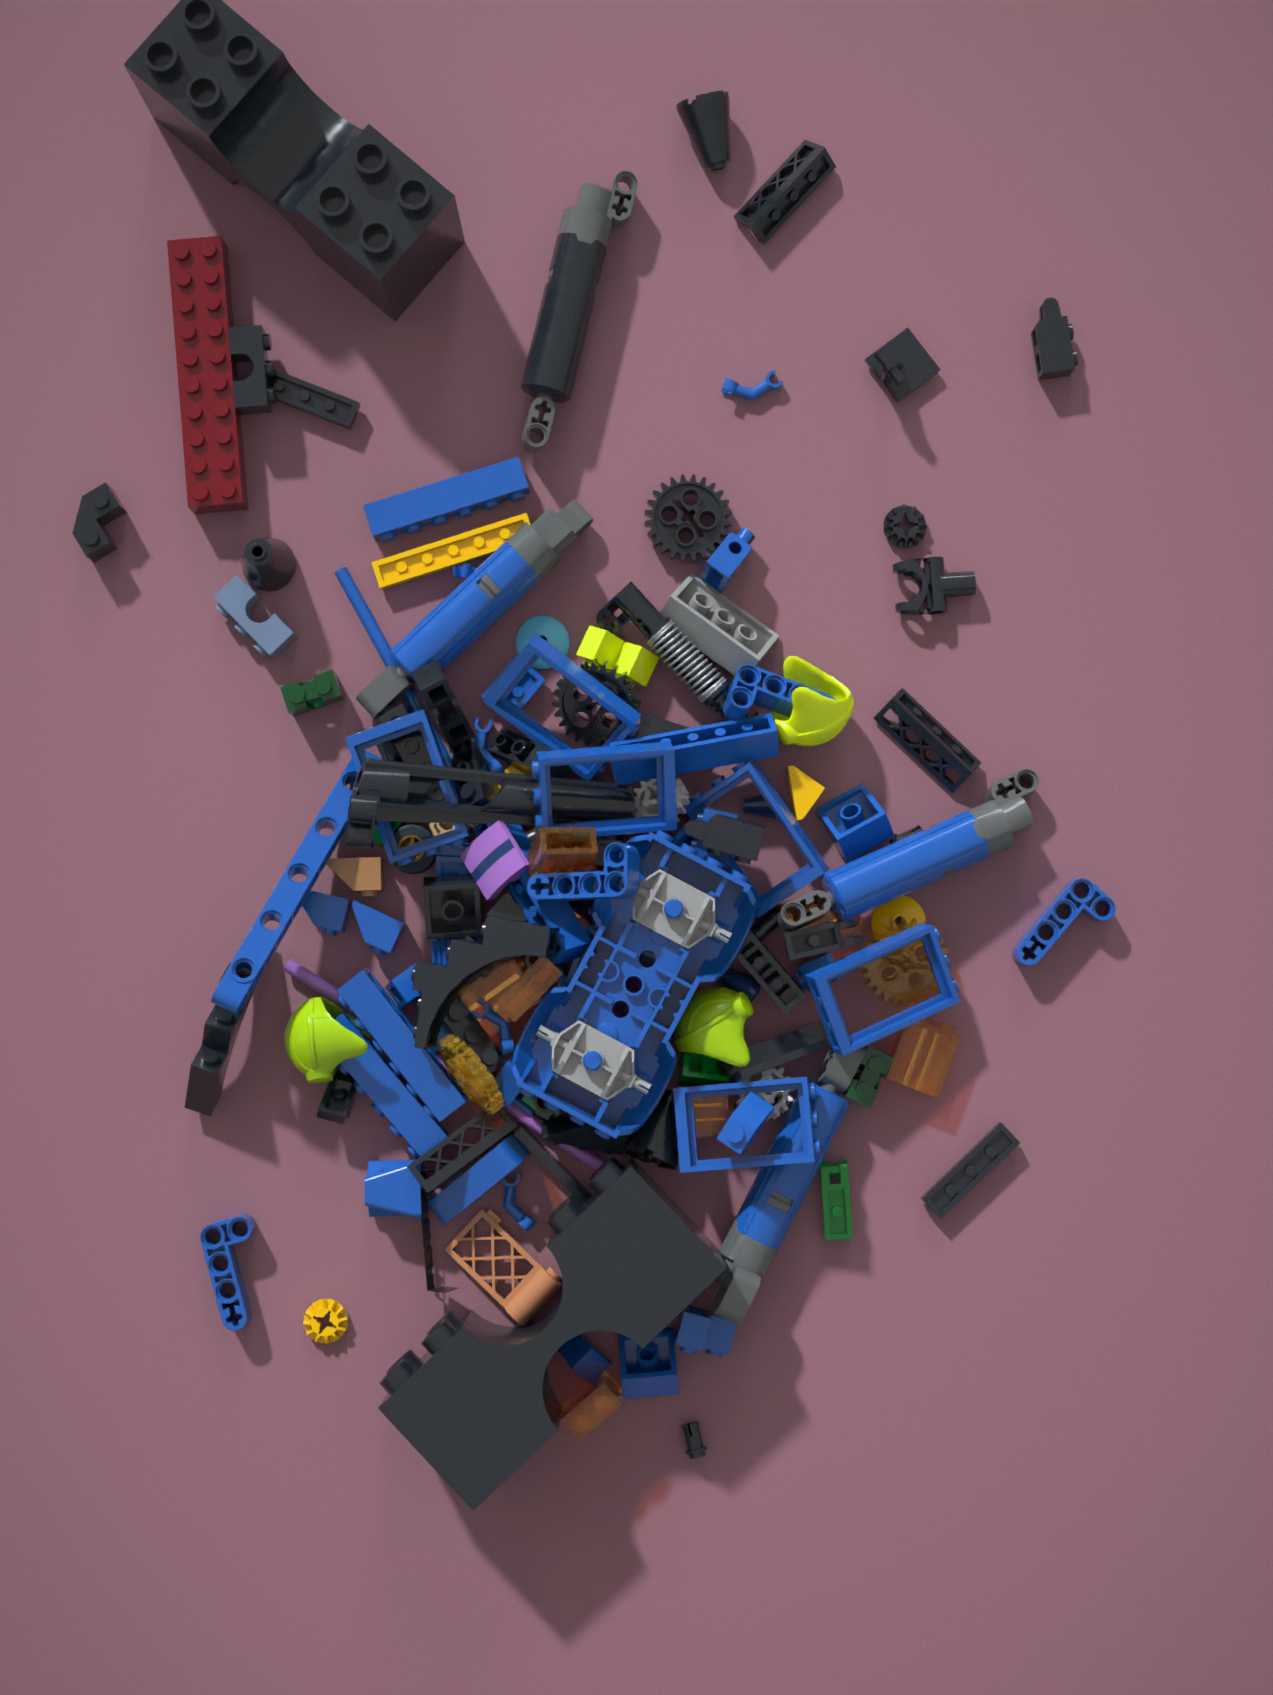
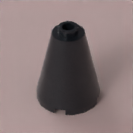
M714 91L697 95L691 104L688 103V99L676 105L677 112L704 168H710L711 172L726 168V163L730 161V100L728 91L725 93L724 91Z
M266 537L251 540L246 545L242 557V571L246 580L255 588L267 592L277 591L288 585L296 570L295 555L291 548L277 538Z
M666 1089L650 1117L632 1134L624 1151H626L627 1155L645 1163L658 1164L657 1167L669 1170L676 1169L679 1155L674 1093L672 1090Z

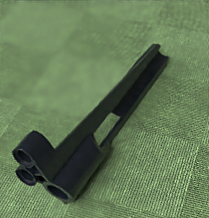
M366 759L357 774L350 797L345 845L374 848V833L377 831V822L494 824L498 820H503L505 824L535 825V815H539V805H534L533 788H538V779L533 778L532 775ZM550 777L553 824L628 818L635 811V800L628 785L616 786V784ZM445 779L501 785L496 796L484 806L436 802L427 795L428 788L432 784Z

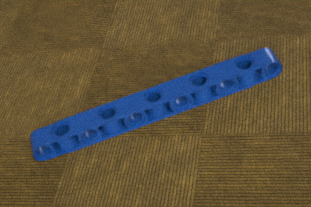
M364 750L367 759L383 760L382 758ZM351 758L212 995V1003L235 1015L243 1008L346 831L348 808L352 790H349L346 786L354 783L358 774L353 758ZM323 828H329L333 830V834L323 836L319 831ZM296 874H303L307 879L298 883L292 877ZM272 920L279 923V927L274 930H269L264 926L268 921ZM241 968H247L252 972L247 978H240L236 973Z

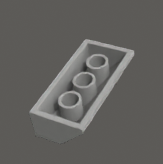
M691 573L673 592L660 612L664 617H669L672 622H675L673 627H679L677 632L680 633L682 631V637L687 636L686 641H691L690 645H696L697 649L707 655L709 659L728 670L734 677L742 665L750 664L757 667L779 637L777 633L694 573Z

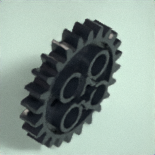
M681 474L680 482L678 483L671 477V486L668 487L662 482L660 484L662 492L653 491L656 501H647V505L652 508V510H645L644 516L651 518L644 522L645 527L652 528L647 533V537H656L653 547L662 545L661 555L670 551V560H673L676 555H680L681 563H684L686 556H690L692 563H695L696 555H700L703 560H706V551L713 554L715 552L714 545L719 546L723 542L720 537L726 538L729 534L727 530L723 529L732 525L731 521L725 519L732 515L731 510H724L729 505V500L721 501L720 499L724 491L721 490L715 493L716 483H712L707 487L705 485L706 477H703L700 483L696 482L695 474L692 475L690 481H686L684 474ZM692 494L697 497L698 502L690 506L684 503L683 498L686 495ZM673 500L678 501L682 510L688 517L693 515V524L701 533H703V538H700L697 535L694 527L689 521L683 522L684 515L682 511L676 505L673 504ZM665 511H673L677 517L674 521L667 522L662 518V514ZM711 516L715 523L710 527H705L700 523L701 517ZM682 532H689L693 536V540L689 543H682L678 535Z
M594 659L591 666H589L586 660L581 663L580 668L602 685L611 687L615 695L635 710L639 708L641 701L634 698L640 692L639 690H631L635 683L634 680L626 682L627 671L619 675L617 673L618 665L611 670L609 669L608 661H605L601 667L597 659ZM563 676L564 679H559L556 683L559 689H555L553 695L558 699H555L552 703V706L560 708L555 712L554 717L563 718L559 723V727L567 725L569 728L566 735L573 732L576 733V742L583 737L585 738V746H588L591 740H594L595 746L599 747L602 740L606 742L622 721L617 717L616 721L608 720L605 713L611 712L603 706H600L597 711V705L600 704L592 702L594 699L590 696L581 694L577 686ZM578 712L586 713L590 720L581 719ZM596 716H597V718H598V723H599L600 726H597V725H596V722H595Z

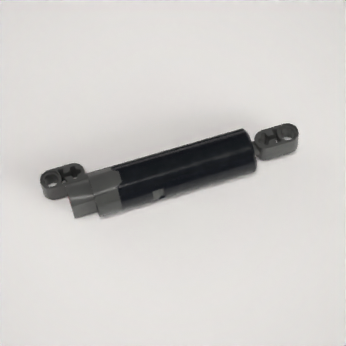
M620 171L612 181L609 190L599 185L583 183L578 192L575 207H567L563 211L549 268L548 282L545 285L521 383V389L536 398L527 411L521 435V444L529 452L540 451L547 443L555 414L554 402L565 403L571 400L595 301L594 293L599 284L612 228L622 227L632 212L638 180L630 171ZM624 182L627 184L629 191L621 190L618 183ZM618 202L622 203L619 209L620 216H617L616 210H614ZM539 407H543V412L545 414L540 420V423H535L538 420L539 411L537 409ZM528 433H538L541 437V443L531 442Z

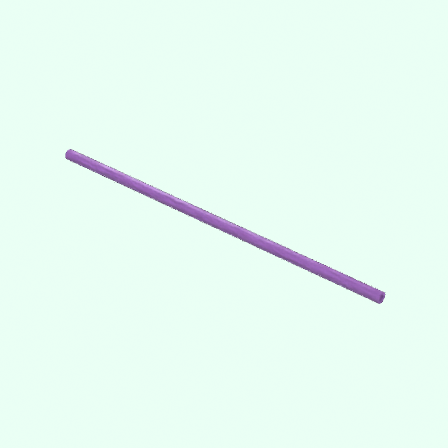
M290 958L283 968L284 971L356 1016L351 1008L347 1010L339 1001L338 996L340 994L337 991L338 988ZM435 1052V1055L458 1083L491 1104L496 1101L486 1093V1090L489 1088L488 1085ZM511 1103L508 1109L502 1105L508 1115L541 1135L543 1120L534 1114L530 1116L514 1103ZM556 1145L595 1171L606 1162L588 1149L580 1150L570 1145Z

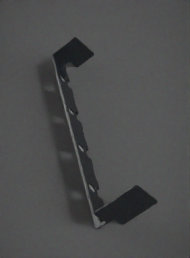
M436 1168L420 1169V1174L426 1180L425 1172H433ZM421 1191V1222L427 1291L450 1292L458 1288L444 1286L435 1288L432 1246H430V1219L428 1218L429 1207L427 1196L425 1197Z

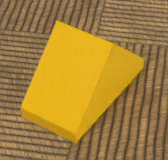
M793 765L788 766L786 771L794 817L798 822H801L825 788Z

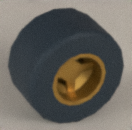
M414 824L402 826L393 832L399 849L434 837L432 833L422 826ZM424 853L413 856L414 862L400 867L398 862L392 864L401 872L412 875L420 874L432 867L436 861V854L425 857Z

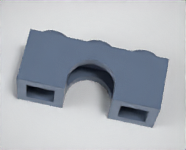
M238 575L231 579L213 597L219 603L216 606L218 611L226 619L231 615L238 622L234 627L245 638L250 635L256 641L253 646L263 657L269 654L275 659L297 638L275 613L262 623H256L251 620V608L260 598Z

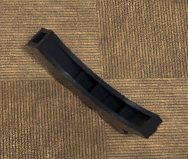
M487 917L481 930L483 943L465 939H451V944L446 951L448 964L431 961L416 962V966L411 974L412 989L422 991V996H420L417 1004L419 1017L418 1023L413 1030L414 1047L421 1049L436 1047L440 1027L450 1005L460 991L481 972L494 964L513 957L526 955L556 956L560 928L502 917Z
M241 968L237 971L236 975L240 978H247L252 972L247 968ZM255 987L237 1015L216 1004L205 1022L202 1045L190 1067L184 1108L211 1117L221 1098L232 1050Z

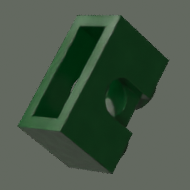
M333 670L314 675L315 679L309 682L300 683L297 681L280 687L288 713L295 717L345 700L337 674ZM322 698L320 701L308 704L309 701Z
M866 1045L865 1055L849 1087L842 1095L871 1108L879 1091L877 1090L882 1077L887 1074L894 1058ZM863 1066H864V1069H863V1071H862V1074H861L860 1078L858 1079V1076H859V1074H860V1071H861V1069H862Z

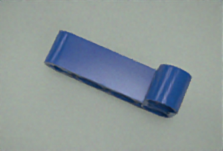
M745 664L739 667L730 684L723 705V712L730 720L742 719L747 715L751 705L755 704L790 718L793 710L792 692L798 687H807L825 697L836 699L829 694L754 665Z
M613 842L604 851V871L536 874L529 879L527 891L532 898L546 901L632 898L639 890V852L632 845ZM623 850L625 855L623 861L620 862L619 854ZM623 879L625 884L624 888L620 891L619 882ZM597 880V881H598V888H597V890L594 892V890H593V884H594V882ZM572 881V890L568 892V884ZM552 885L553 890L544 889V886Z
M1079 878L1070 881L1014 946L1012 951L1014 961L1022 966L1036 964L1080 912H1083L1093 921L1109 920L1116 911L1114 901L1088 879ZM1077 883L1085 888L1083 898H1078L1074 894V887ZM1098 901L1103 902L1106 906V913L1103 916H1099L1095 912V905ZM1060 904L1066 906L1068 910V915L1065 919H1060L1056 914V908ZM1042 925H1046L1050 929V937L1047 940L1039 937L1038 930ZM1034 943L1041 945V948L1034 946L1029 952L1032 956L1031 958H1022L1024 956L1022 949L1030 948Z
M512 1132L483 1158L427 1203L428 1207L441 1223L445 1225L517 1167L531 1153Z
M240 1214L215 1221L204 1227L200 1234V1241L222 1323L231 1331L243 1328L252 1316L233 1245L250 1238L256 1231V1221L248 1214ZM237 1221H244L247 1224L248 1232L246 1235L237 1232ZM211 1228L220 1231V1242H214L210 1239L209 1232ZM218 1255L227 1258V1269L218 1267L216 1263ZM229 1282L235 1286L236 1293L234 1296H229L224 1292V1283ZM237 1299L239 1300L237 1304L234 1305L233 1303L230 1306H228V1303H232ZM234 1312L242 1314V1318L239 1321L237 1318L232 1319L231 1315Z

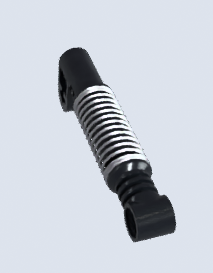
M631 581L598 612L596 621L599 628L614 634L631 620L644 634V641L651 646V649L656 648L655 653H661L659 658L665 657L663 662L666 663L668 661V667L673 666L672 672L677 670L676 676H682L680 681L686 680L684 685L689 684L688 689H694L693 694L701 691L697 696L700 703L711 708L715 707L714 712H720L718 716L725 718L723 722L731 721L723 712V705L729 690V682L724 677L718 678L721 673H717L714 677L712 676L716 671V668L711 669L712 663L708 665V659H702L704 654L698 655L700 650H694L696 645L691 647V641H686L687 636L682 637L683 632H677L679 627H673L675 622H672L669 617H664ZM620 608L622 613L616 617L614 613ZM751 706L745 718L758 716L759 713Z

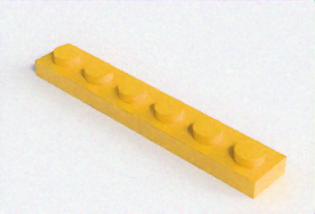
M524 513L371 562L379 588L381 590L451 568L453 565L457 566L491 555L524 523L527 522L531 525L528 515Z

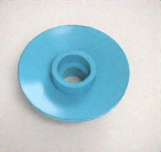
M536 616L527 620L518 630L515 641L518 655L536 633L540 637H545L549 644L567 656L570 646L569 635L566 628L558 620L549 616ZM538 658L531 668L547 670L552 667Z

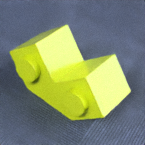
M590 625L576 653L577 656L586 660L589 666H591L594 659H597L601 667L605 661H608L609 669L611 670L618 665L617 673L619 675L626 671L628 672L625 678L626 682L635 681L632 687L635 684L646 687L659 660L658 656L644 647L625 642L607 630Z

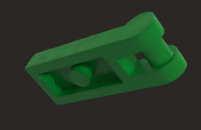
M847 1160L838 1161V1164H828V1161L822 1162L819 1172L824 1240L853 1239ZM829 1175H839L840 1183H830Z

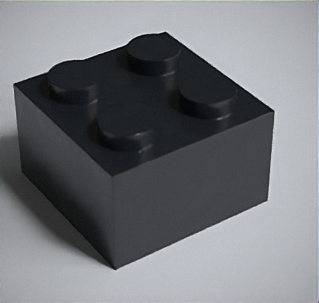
M472 875L424 877L427 940L481 936L480 888Z

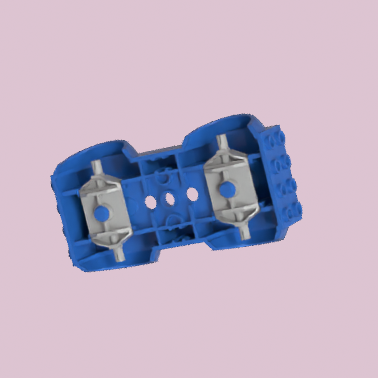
M660 830L656 834L650 832L649 835L635 836L626 843L634 846L639 852V890L637 894L628 899H602L594 901L592 917L599 929L569 986L551 988L539 1001L519 1038L512 1058V1072L517 1081L515 1085L521 1087L520 1093L531 1099L538 1096L546 1101L544 1103L546 1107L558 1113L562 1109L571 1114L570 1120L581 1126L588 1123L596 1128L594 1131L596 1134L607 1140L611 1136L617 1139L618 1136L632 1134L637 1131L658 1105L671 1080L677 1063V1055L670 1042H668L699 983L718 980L731 966L750 932L757 911V902L750 889L751 885L746 883L749 879L747 876L733 870L732 874L721 870L724 864L711 857H708L706 861L697 857L699 851L683 843L681 848L672 843L674 838ZM623 850L619 854L620 862L624 859L625 854ZM623 879L619 882L620 891L624 888L625 883ZM651 951L654 953L656 962L652 967L646 968L640 964L639 956L642 952ZM631 976H636L642 981V988L636 993L630 992L626 988V980ZM617 1001H624L629 1006V1013L623 1018L616 1017L613 1014L612 1007Z

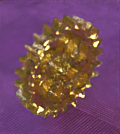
M901 917L900 925H896L895 921L890 919L889 928H886L881 923L880 928L882 932L879 934L872 930L871 933L874 940H865L864 942L867 946H871L917 925V920L913 918L910 924H907L905 918ZM940 936V937H941V942H939L940 945L944 942L942 936ZM921 940L886 955L897 960H883L879 958L861 966L868 968L861 972L863 978L871 977L866 982L867 987L875 986L873 990L875 996L883 992V1002L892 997V1002L896 1006L899 1000L903 999L905 1007H908L910 999H913L916 1004H919L920 996L927 1000L930 999L928 995L929 990L938 993L935 986L936 981L927 956L917 957L914 955L915 950L923 946ZM940 946L942 952H948V948L946 946ZM905 957H908L911 963H905L904 967H902L899 961H904ZM914 964H927L929 966L928 968H921L920 966ZM886 967L895 968V972L891 977H883L881 975L882 970ZM918 972L922 974L920 981L917 983L908 982V978L912 973Z
M448 1034L437 1043L439 1046L438 1050L441 1052L440 1056L445 1060L444 1064L447 1070L472 1102L480 1106L484 1112L486 1111L492 1115L505 1106L503 1103L505 1100L502 1098L503 1094L498 1089L499 1086L496 1080L487 1071V1067L481 1063L480 1058L472 1048L467 1046L464 1041L461 1042L459 1037H455L454 1034Z

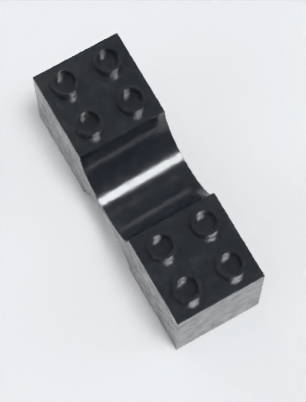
M180 0L124 63L152 117L233 186L238 181L263 198L297 230L315 255L395 322L465 243L455 195L370 124L364 129L358 128L330 108L296 73L283 51L222 0Z
M611 1156L590 1176L588 1185L594 1193L584 1204L572 1194L548 1217L549 1220L546 1225L553 1232L547 1248L552 1252L559 1265L563 1283L562 1295L549 1313L541 1319L527 1324L525 1327H508L491 1323L480 1317L473 1310L460 1320L450 1310L427 1332L428 1336L421 1342L428 1352L422 1358H419L409 1349L387 1370V1375L379 1382L387 1394L378 1409L473 1511L558 1431L563 1406L552 1391L548 1377V1363L564 1343L586 1332L611 1331L630 1338L643 1349L727 1268L724 1256L719 1252L720 1249L633 1157L622 1165L614 1156Z

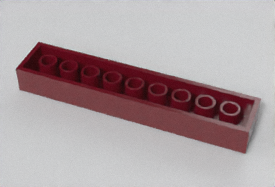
M222 236L167 240L188 508L194 514L248 510L241 415L234 408L233 381H238L237 362L231 356L229 328L234 327L227 245Z

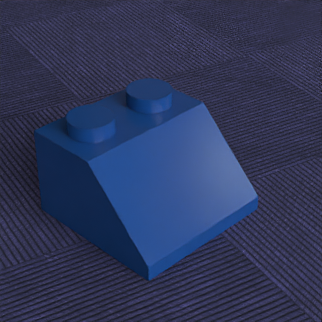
M863 783L816 808V812L846 862L895 836L885 811Z
M673 1328L663 1329L643 1349L630 1338L618 1334L623 1399L679 1394Z

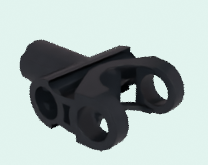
M943 557L914 558L892 565L893 573L910 576L915 579L919 586L917 597L909 599L908 602L895 604L897 613L907 615L943 614L948 612L946 597L971 596L976 593L974 571L945 573ZM921 561L924 563V572L920 567ZM925 596L927 603V612H925L924 607H921V604Z

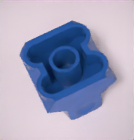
M415 1160L368 1161L364 1187L365 1206H368L369 1217L409 1216L421 1218V1186L407 1168ZM424 1162L416 1167L419 1172L420 1169H424Z

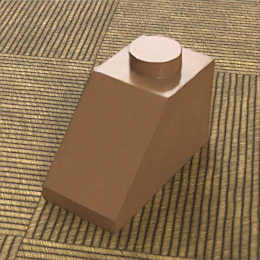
M329 858L326 865L353 891L361 892V897H377V891H384L383 858Z

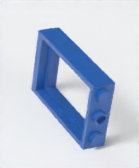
M536 633L483 701V703L533 741L553 750L573 749L507 699L535 661L540 658L622 721L602 747L609 746L611 742L622 741L625 737L631 739L640 727L637 724L641 716L639 712ZM601 762L569 766L580 777L589 781L594 774L599 777L608 764Z
M423 709L345 737L357 772H359L367 759L365 749L421 730L432 764L447 767L428 711ZM449 779L439 781L446 803L460 804L453 781ZM377 822V829L390 864L398 862L399 867L414 862L413 856L424 853V856L428 857L441 852L440 846L450 843L451 848L465 844L467 843L465 837L472 835L468 824L454 823L456 828L454 830L399 849L390 822Z
M670 741L536 752V761H532L533 778L538 779V788H533L534 805H539V815H535L536 832H541L543 841L657 832L658 830H677L675 749ZM656 758L658 816L553 824L550 766Z
M754 760L749 763L740 762L732 768L734 773L731 776L725 778L722 775L710 783L712 789L705 794L702 790L688 799L691 804L686 806L685 810L691 820H695L698 813H704V808L747 778H751L808 862L806 866L763 895L759 894L750 879L747 880L746 883L751 885L750 889L757 902L756 916L760 917L830 868L762 768ZM730 854L726 872L732 874L733 870L747 876L738 861L734 860V855Z
M926 923L917 924L805 975L833 1052L844 1056L960 1002L957 994L959 993L958 984L950 975L948 969L950 967L949 959L942 952L939 944L941 937L933 925ZM921 940L940 994L849 1036L829 981Z
M809 1077L673 1088L680 1173L817 1162V1156L822 1154L820 1139H815L814 1128H819L818 1112L813 1111L812 1100L816 1099L815 1082L810 1083ZM798 1090L803 1152L698 1160L693 1099L749 1094L750 1092L764 1093Z

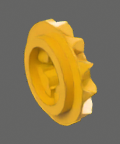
M320 1299L312 1303L306 1310L303 1325L307 1335L315 1342L329 1344L343 1336L348 1326V1316L346 1310L339 1302L332 1299ZM331 1311L329 1321L335 1326H327L321 1332V1322L317 1318H323Z

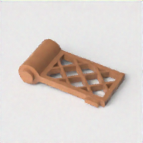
M491 1208L487 1212L481 1209L444 1250L495 1298L516 1322L525 1327L562 1287L560 1282L562 1276L551 1266L548 1269L543 1267L499 1224L502 1219ZM482 1217L491 1225L490 1237H476L475 1225ZM471 1230L472 1237H465ZM495 1230L502 1236H495ZM506 1239L511 1244V1256H495V1240ZM472 1240V1257H461L454 1250L460 1241ZM476 1240H491V1256L476 1257ZM515 1249H516L521 1255H515ZM497 1259H511L510 1276H496ZM515 1259H526L534 1266L527 1275H515ZM465 1260H472V1267ZM476 1260H492V1276H481L478 1274ZM496 1279L512 1280V1291L505 1299L496 1291ZM516 1279H522L516 1286ZM486 1280H492V1286Z

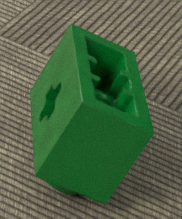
M683 1052L680 1058L678 1085L693 1087L730 1083L721 1060L703 1054Z

